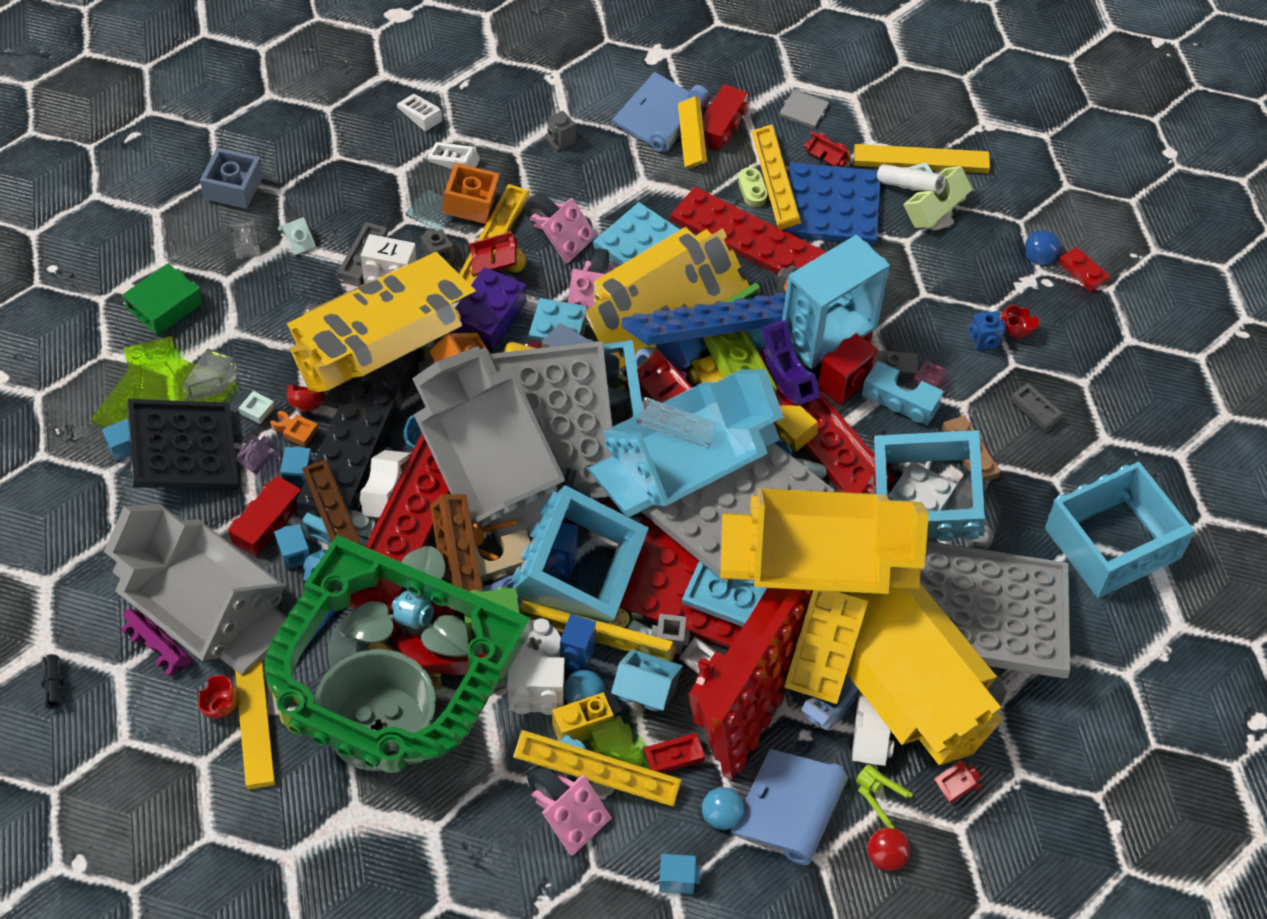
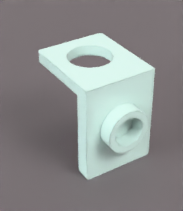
M304 217L278 227L279 231L283 229L294 255L316 247Z

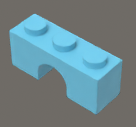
M877 361L864 381L862 396L872 402L886 406L894 412H899L915 422L928 426L940 407L944 391L923 381L914 390H903L896 385L899 370Z

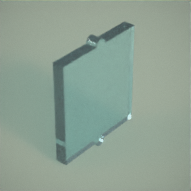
M428 189L418 199L414 200V204L405 213L407 217L431 229H436V231L442 229L448 222H451L453 217L442 213L444 197Z

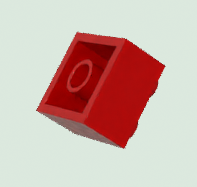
M858 333L853 334L849 339H843L838 348L833 352L829 351L823 357L818 389L839 406L842 405L864 386L865 379L875 365L878 349Z

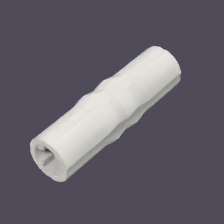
M883 164L879 167L877 179L880 180V183L898 186L903 189L933 191L940 194L945 187L944 175L925 172L919 169Z

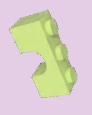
M962 166L945 168L939 173L945 177V187L940 194L936 193L935 196L933 191L917 192L903 204L915 228L925 227L929 229L934 227L942 216L949 214L952 211V207L964 201L966 195L973 190Z

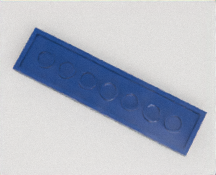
M775 293L773 296L758 295L753 299L738 298L732 302L717 301L712 305L697 304L692 308L676 307L671 311L656 310L651 314L635 313L630 317L622 318L621 327L647 346L758 329L782 321L786 294Z

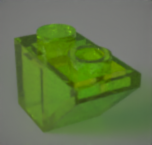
M620 716L589 727V741L595 753L642 767V763L645 762L640 747L635 748L632 742L633 734L628 724H623Z

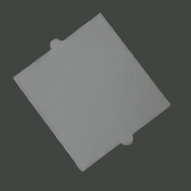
M793 90L788 100H784V106L779 116L815 129L820 119L824 118V112L829 102Z

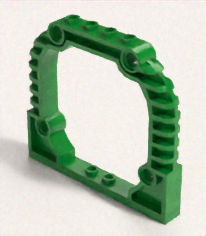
M337 535L305 582L304 593L299 597L296 605L288 614L287 619L282 623L279 631L271 640L265 658V676L269 689L276 700L279 718L282 724L287 726L292 733L309 736L320 746L326 747L328 745L333 747L344 757L357 758L370 769L376 770L378 768L385 772L396 773L402 770L406 763L418 764L422 763L423 760L439 758L445 755L446 752L456 748L469 734L498 683L501 684L531 632V621L527 616ZM381 578L406 588L414 595L425 596L439 606L445 605L471 616L472 629L476 636L467 647L470 669L447 708L433 724L414 733L398 727H385L377 732L316 705L309 688L294 680L293 672L299 657L331 610L337 611L346 608L351 601V594L376 586ZM479 654H486V655H487V656L482 657V658L477 657V655H479ZM291 706H297L295 710H287ZM390 751L398 752L394 756H386Z

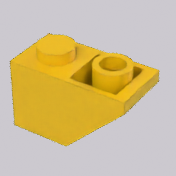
M780 406L784 417L773 423L780 440L797 452L818 434L817 421L801 406Z
M603 692L553 709L552 726L559 741L568 735L573 740L581 742L596 733L613 719L614 715Z

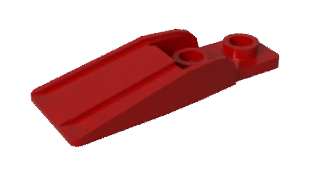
M421 639L398 640L397 644L400 652L408 658L410 657L427 672L462 675L467 674L470 669L468 656L451 657L433 653L423 645ZM486 654L477 655L480 658L487 656Z

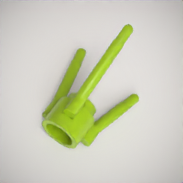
M867 765L856 779V782L861 785L858 792L868 800L887 827L894 828L870 792L873 791L876 794L886 785L904 797L912 798L913 793L885 777L873 766Z

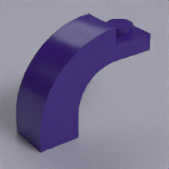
M782 320L762 327L761 330L766 349H763L771 374L782 393L797 405L819 398L820 393L815 374L807 371L799 362L794 351L787 321Z

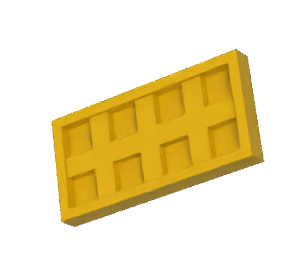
M813 590L784 686L785 688L835 704L838 703L867 608L868 598L848 592Z

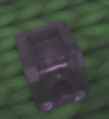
M252 434L236 456V460L251 472L258 474L272 454L278 457L280 452L274 448L276 443L263 435L262 438H259Z

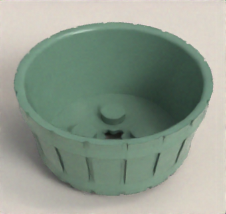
M373 649L349 655L348 658L345 657L337 662L332 669H329L322 678L320 686L318 685L314 702L320 707L369 729L376 724L377 720H381V723L387 724V727H398L414 733L432 724L436 699L434 686H432L429 675L415 660L399 652ZM333 748L338 756L354 767L369 771H383L378 768L376 770L370 769L361 760L354 757H344ZM390 751L386 756H394L398 752Z

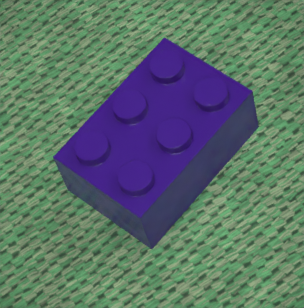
M484 267L471 284L476 291L461 298L455 308L460 313L462 326L450 333H478L487 350L492 352L526 304V284Z

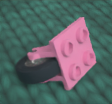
M536 194L525 203L524 209L529 221L534 227L547 235L565 264L569 263L597 236L573 198H570L564 204L554 203L542 194Z
M596 248L592 261L586 260L583 270L572 269L568 303L587 306V309L594 306V281L615 268V265L609 264V250Z
M537 766L527 776L528 783L533 790L532 797L536 798V803L545 809L542 812L569 855L573 856L612 819L584 775H581L575 782H572L563 777L559 772L553 773L546 767Z

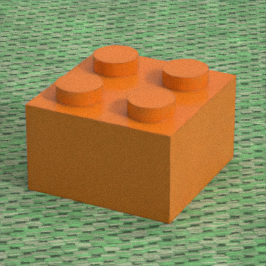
M455 163L444 192L442 213L487 224L497 194L500 174Z

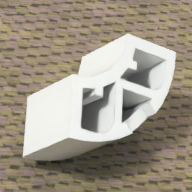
M384 450L371 458L370 477L366 486L360 491V504L362 505L363 516L380 517L411 453Z
M859 692L852 761L885 766L887 757H892L894 741L889 740L890 729L864 695Z

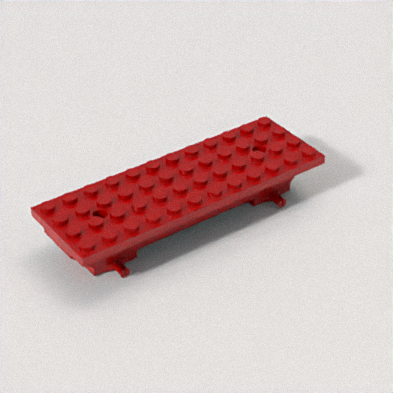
M863 471L854 487L838 492L875 494L876 486L874 485L873 473ZM767 588L726 655L715 651L710 661L702 658L698 662L699 676L689 692L694 724L705 729L714 758L720 762L722 775L728 779L733 780L736 773L743 770L748 753L756 748L763 728L767 729L770 725L773 711L783 703L785 691L787 690L784 686L813 590Z

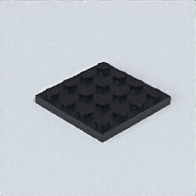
M128 399L127 417L133 488L237 490L238 477L230 403Z

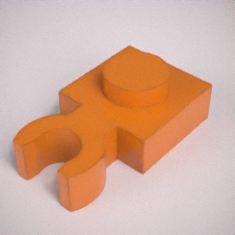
M278 411L277 413L278 419L282 420V422L277 423L273 420L270 422L271 428L274 431L283 432L285 439L302 447H306L319 430L317 423L297 414L293 419H290L288 414L283 411Z

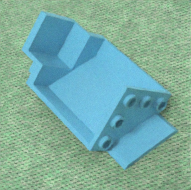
M766 369L739 370L717 382H703L604 431L603 433L606 438L604 441L605 446L612 453V456L588 467L587 470L623 514L629 518L653 505L667 506L768 454L766 447L780 440L773 422L784 416Z

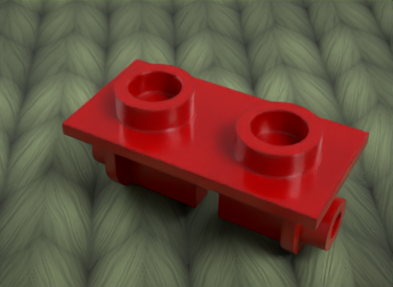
M810 131L812 140L811 142L807 141L804 145L807 153L821 159L824 153H827L823 160L834 167H844L847 162L846 160L851 161L849 149L841 143L835 144L826 135Z

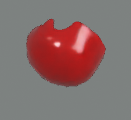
M1009 305L1002 311L1000 320L1005 322L1006 332L1009 336L1013 338H1026L1039 327V317H1031L1029 308Z
M290 384L288 385L286 396L288 403L298 411L309 412L322 406L325 392L312 391L308 387Z
M216 675L208 678L206 689L199 690L198 708L205 717L218 720L226 717L236 708L239 701V693L229 677Z
M890 827L878 829L868 840V857L878 869L888 872L899 870L908 862L910 857L909 841L905 834L898 829Z

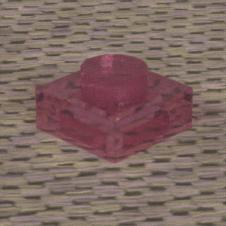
M926 360L915 375L914 382L920 384L923 381L939 388L946 378L948 370Z

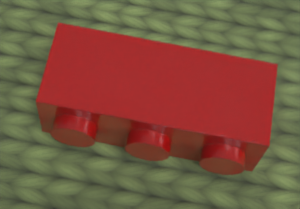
M725 84L722 86L702 117L705 147L720 152L723 145L729 143L733 129L737 130L742 115L745 116L748 112L750 103L747 102V92Z
M276 475L271 482L264 485L259 496L248 503L243 514L230 524L228 532L231 543L257 558L275 537L274 531L282 529L298 511L296 501L301 489Z

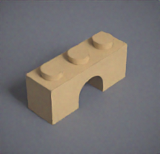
M526 529L501 537L503 555L495 561L483 559L475 546L482 585L483 582L489 580L497 582L501 578L508 576L507 574L515 572L518 567L521 568L524 561L521 559L522 552L526 545L531 543Z

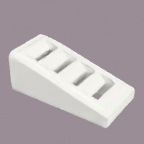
M412 94L397 104V108L425 132L442 122V111L416 94Z
M436 142L427 160L453 169L455 163L476 168L480 157L476 147Z

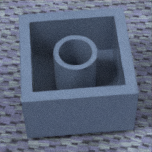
M217 147L200 179L203 198L247 209L264 176L261 158Z

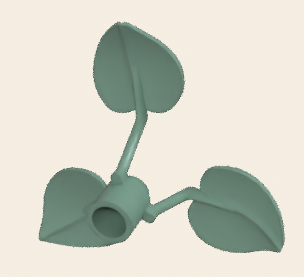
M425 546L410 552L401 562L441 580L445 574L444 559L441 553L432 546ZM368 602L358 607L351 614L345 628V637L354 638L365 643H380L388 639L392 634V621H394L401 628L402 632L406 631V634L420 636L423 645L433 653L451 657L468 656L467 628L464 622L455 616H440L435 620L434 624L427 623V626L413 630L396 622L394 615H388V608L384 603Z

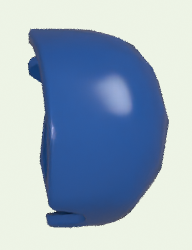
M1046 230L1034 231L1026 239V257L1035 264H1053L1060 255V240L1053 232Z

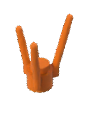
M514 519L478 528V524H473L474 542L479 555L492 560L499 559L497 555L478 548L484 540V533L516 525L518 521Z

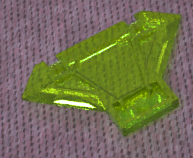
M172 336L126 347L123 349L129 370L95 412L90 422L106 428L128 419L127 416L123 417V415H127L128 399L224 403L237 385V382L177 357Z

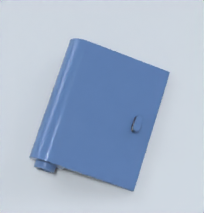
M654 72L612 119V123L654 147V149L667 152L681 136L678 103L696 96L700 98L702 111L711 101V95L706 88L700 85H695L688 92Z
M770 749L744 802V815L739 823L731 829V834L780 848L791 861L800 865H809L848 780L845 769L838 764H826Z

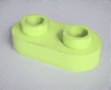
M755 168L741 170L738 184L745 203L751 207L763 206L767 201V189L761 173Z

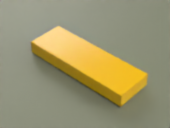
M696 96L678 103L684 166L687 168L707 162L700 98Z

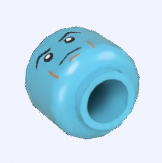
M405 591L400 596H397L392 603L396 622L413 630L427 626V623H430L434 614L429 598L422 595H414L409 591Z

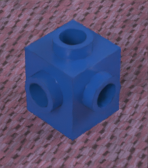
M998 312L974 314L972 324L969 325V335L973 340L976 351L1000 347L1002 336L1006 332L1005 322L1000 320Z

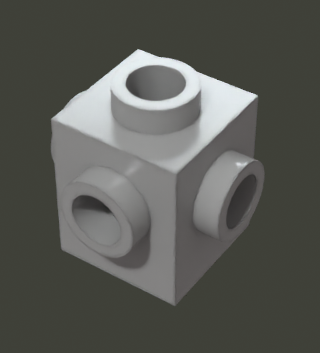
M659 614L658 626L652 625L651 636L672 641L675 655H681L683 645L688 646L690 630L685 629L686 617Z

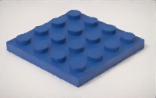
M790 162L789 183L801 223L784 228V231L798 238L845 242L857 234L869 245L876 246L880 180L877 179L878 171Z

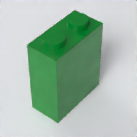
M169 263L122 294L126 309L156 336L202 305L201 289L194 281L190 282L180 269H175Z

